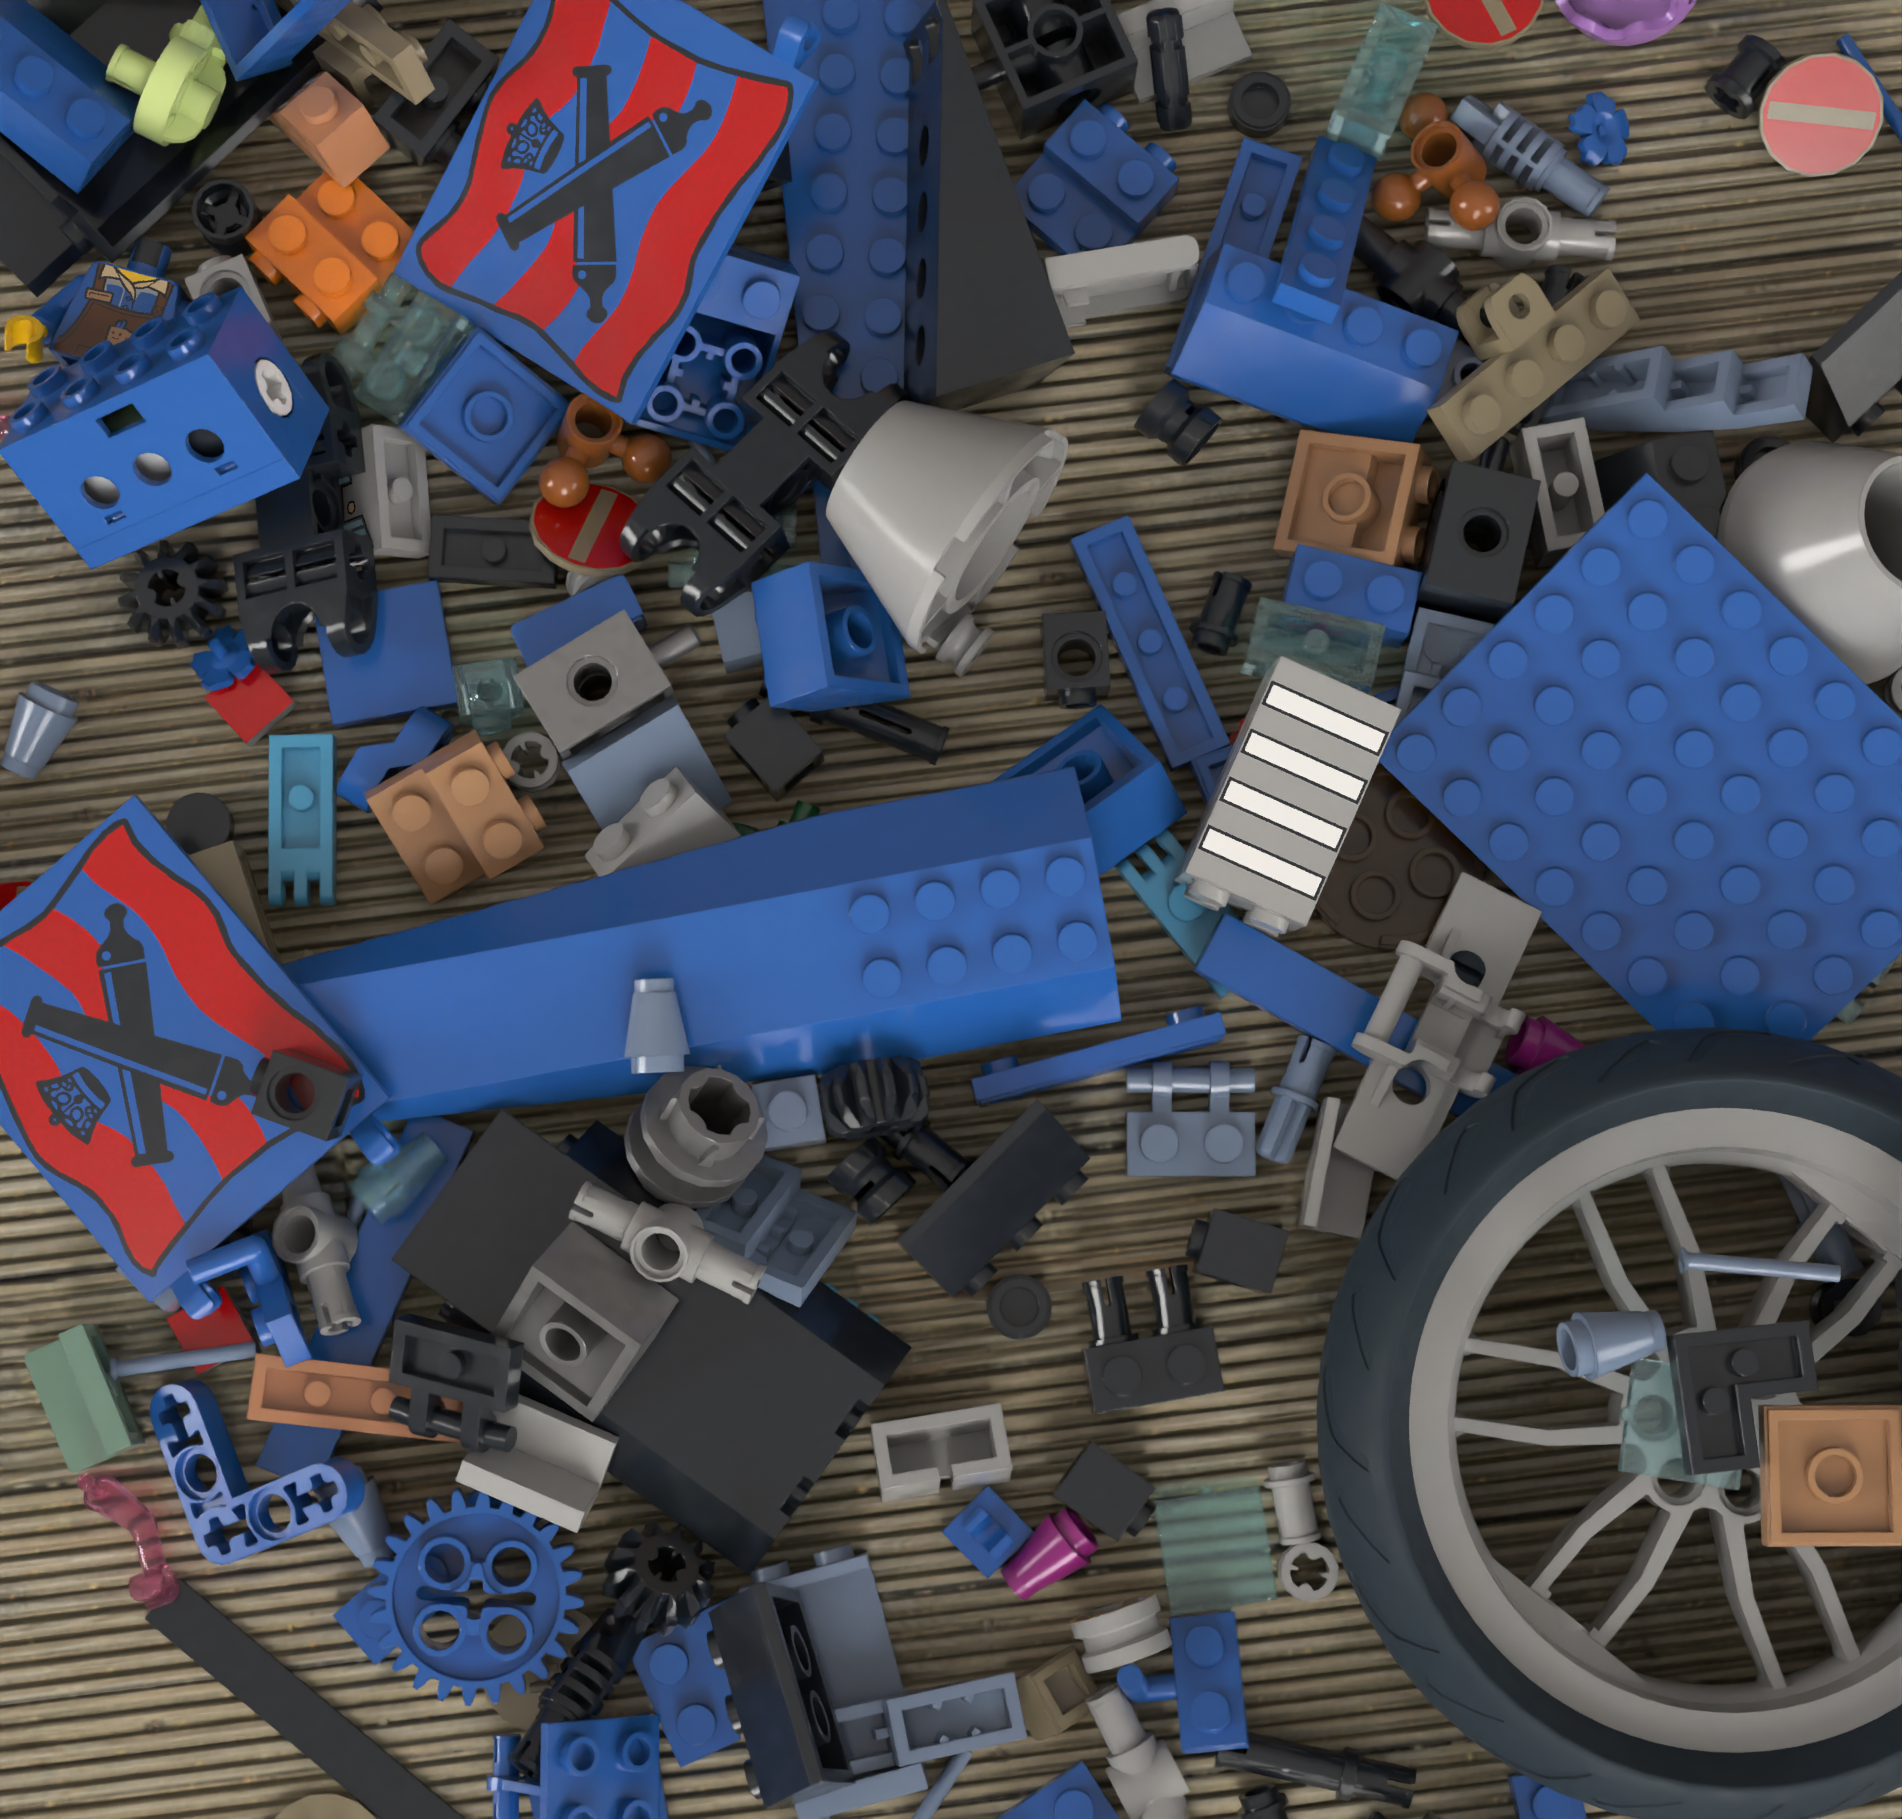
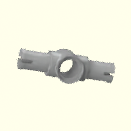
M1529 197L1515 198L1507 202L1503 207H1500L1495 221L1487 228L1479 231H1469L1458 226L1452 219L1449 210L1428 207L1425 216L1424 230H1427V233L1424 234L1425 241L1441 248L1478 250L1480 257H1492L1493 261L1502 268L1510 270L1525 269L1536 260L1554 262L1557 256L1601 258L1611 261L1615 251L1616 238L1612 237L1616 233L1615 220L1602 221L1561 217L1560 211H1550L1541 202ZM1510 224L1523 225L1530 230L1534 241L1529 244L1516 243L1508 236L1505 227Z
M313 1164L281 1192L283 1204L273 1226L271 1235L272 1246L277 1256L282 1260L295 1263L300 1282L307 1284L308 1290L311 1293L320 1334L331 1336L344 1333L349 1330L348 1326L356 1327L361 1323L360 1314L354 1303L346 1273L351 1268L350 1262L356 1253L358 1234L352 1220L345 1215L334 1212L330 1195L321 1191Z
M587 1180L574 1201L576 1205L572 1207L568 1218L570 1220L582 1223L620 1241V1249L630 1254L632 1264L638 1273L648 1280L655 1282H668L679 1277L692 1284L697 1278L742 1300L743 1303L748 1305L767 1267L714 1242L715 1235L704 1230L703 1222L698 1214L687 1205L668 1203L657 1208L644 1201L637 1205ZM662 1233L670 1236L677 1243L679 1251L666 1249L660 1244L656 1234Z
M1117 1682L1100 1688L1089 1695L1085 1701L1110 1750L1106 1756L1110 1767L1106 1768L1105 1771L1129 1819H1189L1185 1810L1188 1807V1802L1184 1795L1190 1791L1163 1739L1157 1741L1152 1732L1146 1733Z

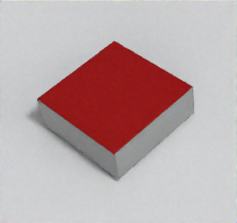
M257 663L244 679L238 680L234 676L235 680L231 686L211 691L204 697L249 747L254 745L297 706L280 685L267 672L263 671Z
M222 1286L217 1289L222 1296L223 1302L212 1314L195 1320L182 1309L166 1318L184 1351L258 1341L228 1286ZM224 1362L193 1366L197 1375H203Z

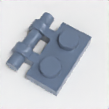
M1152 1061L1151 1067H1126V1093H1151V1112L1125 1113L1126 1177L1256 1176L1255 1112H1229L1230 1093H1255V1068H1230L1229 1061H1209L1208 1067H1172L1171 1061ZM1172 1093H1208V1112H1172Z

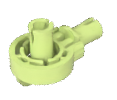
M202 4L192 20L188 19L185 23L174 24L169 33L170 42L157 62L121 43L114 52L106 70V81L115 83L141 96L133 122L134 132L164 147L170 143L190 141L202 129H206L218 108L226 86V76L223 67L227 60Z

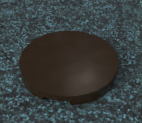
M1378 763L1314 911L1334 932L1363 947L1383 951H1396L1400 940L1424 946L1429 940L1459 874L1463 871L1484 882L1488 866L1381 763Z

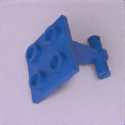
M643 1714L541 1723L540 1781H537L534 1777L530 1778L525 1774H520L519 1770L508 1760L509 1754L520 1741L521 1734L504 1733L493 1735V1774L487 1775L486 1790L493 1791V1819H519V1793L540 1796V1819H658L659 1715Z

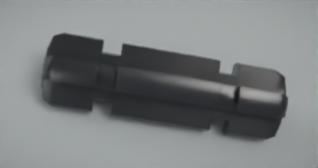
M1174 7L1155 9L1147 14L1146 22L1148 37H1150L1152 43L1149 49L1154 94L1157 95L1158 99L1155 102L1157 122L1162 131L1184 130L1192 124L1191 102H1188L1187 97L1190 91L1185 46L1182 45L1181 40L1184 37L1182 16L1177 8Z

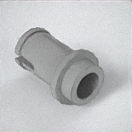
M1290 1460L1267 1466L1269 1478H1266L1263 1482L1265 1488H1271L1280 1535L1278 1537L1279 1544L1297 1545L1320 1539L1321 1534L1318 1531L1310 1482L1316 1478L1313 1471L1307 1470L1306 1460Z

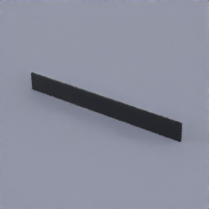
M180 1577L144 1618L380 1819H465Z

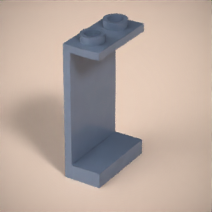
M851 1543L813 1553L816 1565L792 1572L790 1571L788 1561L770 1564L754 1569L751 1572L752 1583L740 1587L739 1592L742 1593L754 1585L767 1582L799 1591L833 1707L904 1692L867 1551L854 1554ZM923 1762L901 1767L891 1766L855 1774L856 1784L795 1804L798 1819H821L928 1789Z

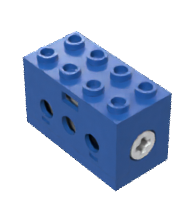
M240 286L221 296H217L215 292L206 293L192 301L182 314L167 321L161 316L152 318L139 326L130 338L115 345L108 340L98 343L84 353L79 362L64 369L55 364L39 372L27 385L30 392L23 405L15 410L8 419L11 426L0 444V455L92 570L300 479L330 409L245 290Z

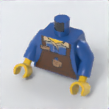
M138 238L135 241L127 268L95 261L91 264L86 274L75 277L31 316L18 315L9 319L5 325L4 350L10 352L16 345L27 344L26 360L37 364L43 358L44 344L50 343L49 351L63 367H68L79 362L82 355L98 343L108 340L115 345L130 338L139 326L152 318L161 316L167 321L182 314L184 309L191 303L190 298L180 284L164 279L172 250L159 242Z

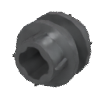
M717 1065L714 1069L710 1067L684 1066L685 1071L667 1072L650 1088L645 1095L644 1101L629 1118L624 1142L630 1166L644 1189L656 1199L666 1203L687 1205L690 1208L707 1209L727 1201L741 1186L747 1175L763 1158L768 1134L765 1116L758 1105L755 1095L750 1087L737 1075L722 1070L721 1065Z

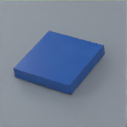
M474 326L407 411L397 427L494 505H500L560 427L570 402L482 329Z
M437 580L378 590L375 637L371 648L365 654L352 657H342L339 655L329 641L326 626H320L318 618L315 617L332 724L336 729L409 716L421 706L431 711L461 706L441 589Z

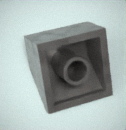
M572 1221L532 1265L492 1335L523 1342L521 1370L593 1422L655 1339L679 1299L657 1282L642 1276L632 1264Z

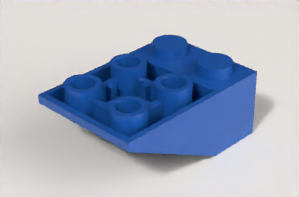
M732 244L637 424H630L730 451L755 426L750 421L742 397L773 367L800 280V275L793 263Z

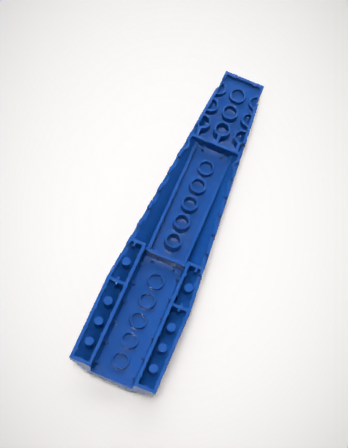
M1074 766L815 815L737 837V839L708 847L696 848L665 859L624 868L611 874L582 882L570 883L546 892L517 900L505 901L491 905L488 908L456 917L451 916L427 923V925L365 940L362 943L333 951H325L281 965L392 1096L372 1114L380 1122L647 1093L663 1074L667 1072L631 1074L630 1057L624 1058L632 994L634 993V980L674 978V991L677 994L690 1054L684 1055V1066L710 1067L714 1069L717 1065H721L722 1070L737 1075L744 1082L826 1074L828 1071L836 1070L839 1065L858 1062L859 1059L868 1060L879 1056L889 1058L901 1055L905 1058L910 1057L919 1060L1122 1021L1116 968L1093 842Z

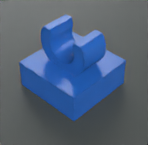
M986 1485L942 1530V1533L988 1579L1034 1531Z

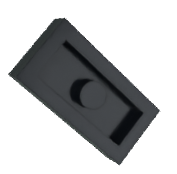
M432 515L428 578L430 581L557 589L558 565L551 562L535 546L529 530L530 520Z

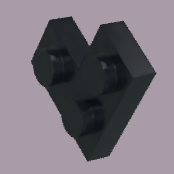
M1809 1320L1666 1336L1685 1475L1760 1468L1751 1397L1818 1390Z

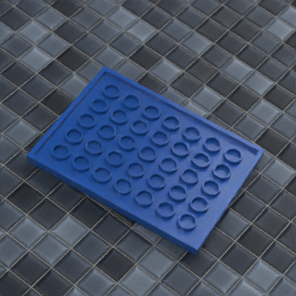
M1646 472L1393 728L1379 759V762L1526 904L1542 911L1540 918L1656 1030L1719 1027L1770 1032L1810 1041L1902 953V719Z

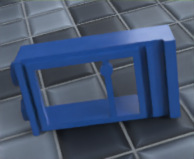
M274 0L200 1L234 78L238 82L290 67L293 64L292 58L352 0H300L283 18H281Z

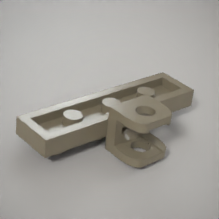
M274 0L277 5L287 12L300 1ZM352 0L318 33L327 40L313 51L322 70L327 71L365 106L366 110L374 105L373 99L364 83V80L371 74L377 76L415 105L435 90L423 66L428 61V57L419 42L406 30L397 33L389 28L384 18L369 4L361 8Z
M1609 268L1591 274L1554 306H1551L1538 284L1524 273L1512 276L1502 286L1497 283L1484 285L1457 307L1456 318L1461 332L1479 361L1488 360L1426 411L1459 462L1474 460L1637 324L1640 318ZM1513 295L1519 297L1523 302V311H1520L1512 299ZM1483 305L1492 326L1491 328L1486 327L1480 320V309Z

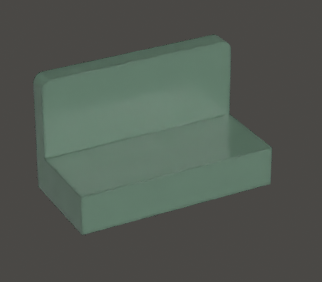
M80 1324L59 1333V1340L25 1355V1364L68 1470L71 1473H79L146 1443L120 1379L114 1382L111 1378L109 1368L111 1357L97 1324Z

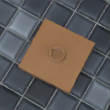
M1758 1405L1762 1545L1767 1547L1902 1546V1405Z

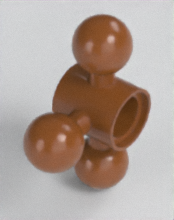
M1430 92L1412 94L1402 103L1398 114V121L1402 132L1413 140L1410 155L1417 170L1410 175L1403 172H1391L1382 176L1376 182L1372 191L1374 210L1381 218L1387 221H1405L1417 212L1421 203V193L1433 186L1443 198L1450 200L1449 211L1452 219L1458 226L1469 231H1479L1487 228L1498 216L1500 200L1496 190L1490 184L1484 182L1487 167L1483 156L1459 127L1448 121L1447 107L1440 97Z
M582 393L569 404L557 434V447L562 457L551 460L543 467L539 476V488L543 497L550 504L560 508L573 507L586 497L589 490L590 480L585 468H594L603 464L611 453L622 459L625 472L633 480L640 483H654L670 469L672 462L670 448L661 437L655 434L641 433L632 438L621 434L623 418ZM581 422L591 423L601 430L603 437L596 439L586 437L577 429L576 424Z

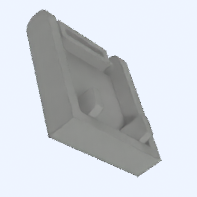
M1181 235L1048 257L1044 260V270L1065 327L1072 328L1086 325L1085 319L1185 302L1195 282L1199 266V246L1193 237Z

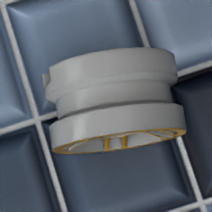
M1147 1593L1125 1599L1069 1621L1075 1639L1083 1641L1086 1652L1081 1658L1087 1674L1109 1670L1140 1660L1172 1645L1168 1629L1159 1626L1156 1614L1161 1609L1155 1593Z

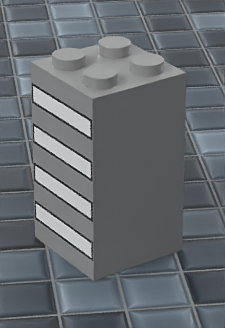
M1280 656L1264 674L1173 880L1187 886L1183 896L1214 911H1219L1220 907L1225 908L1226 904L1245 912L1242 920L1243 923L1272 937H1278L1279 933L1285 934L1286 931L1293 932L1307 926L1401 709Z

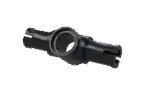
M1363 215L1353 256L1375 273L1373 279L1379 283L1376 289L1381 300L1386 304L1458 330L1457 338L1470 346L1461 332L1456 318L1457 307L1466 301L1468 297L1461 292L1463 285L1457 281L1460 275L1453 261L1442 250L1425 240H1418L1414 246L1405 239L1398 243ZM1481 308L1480 320L1486 327L1491 328L1492 326L1486 312Z

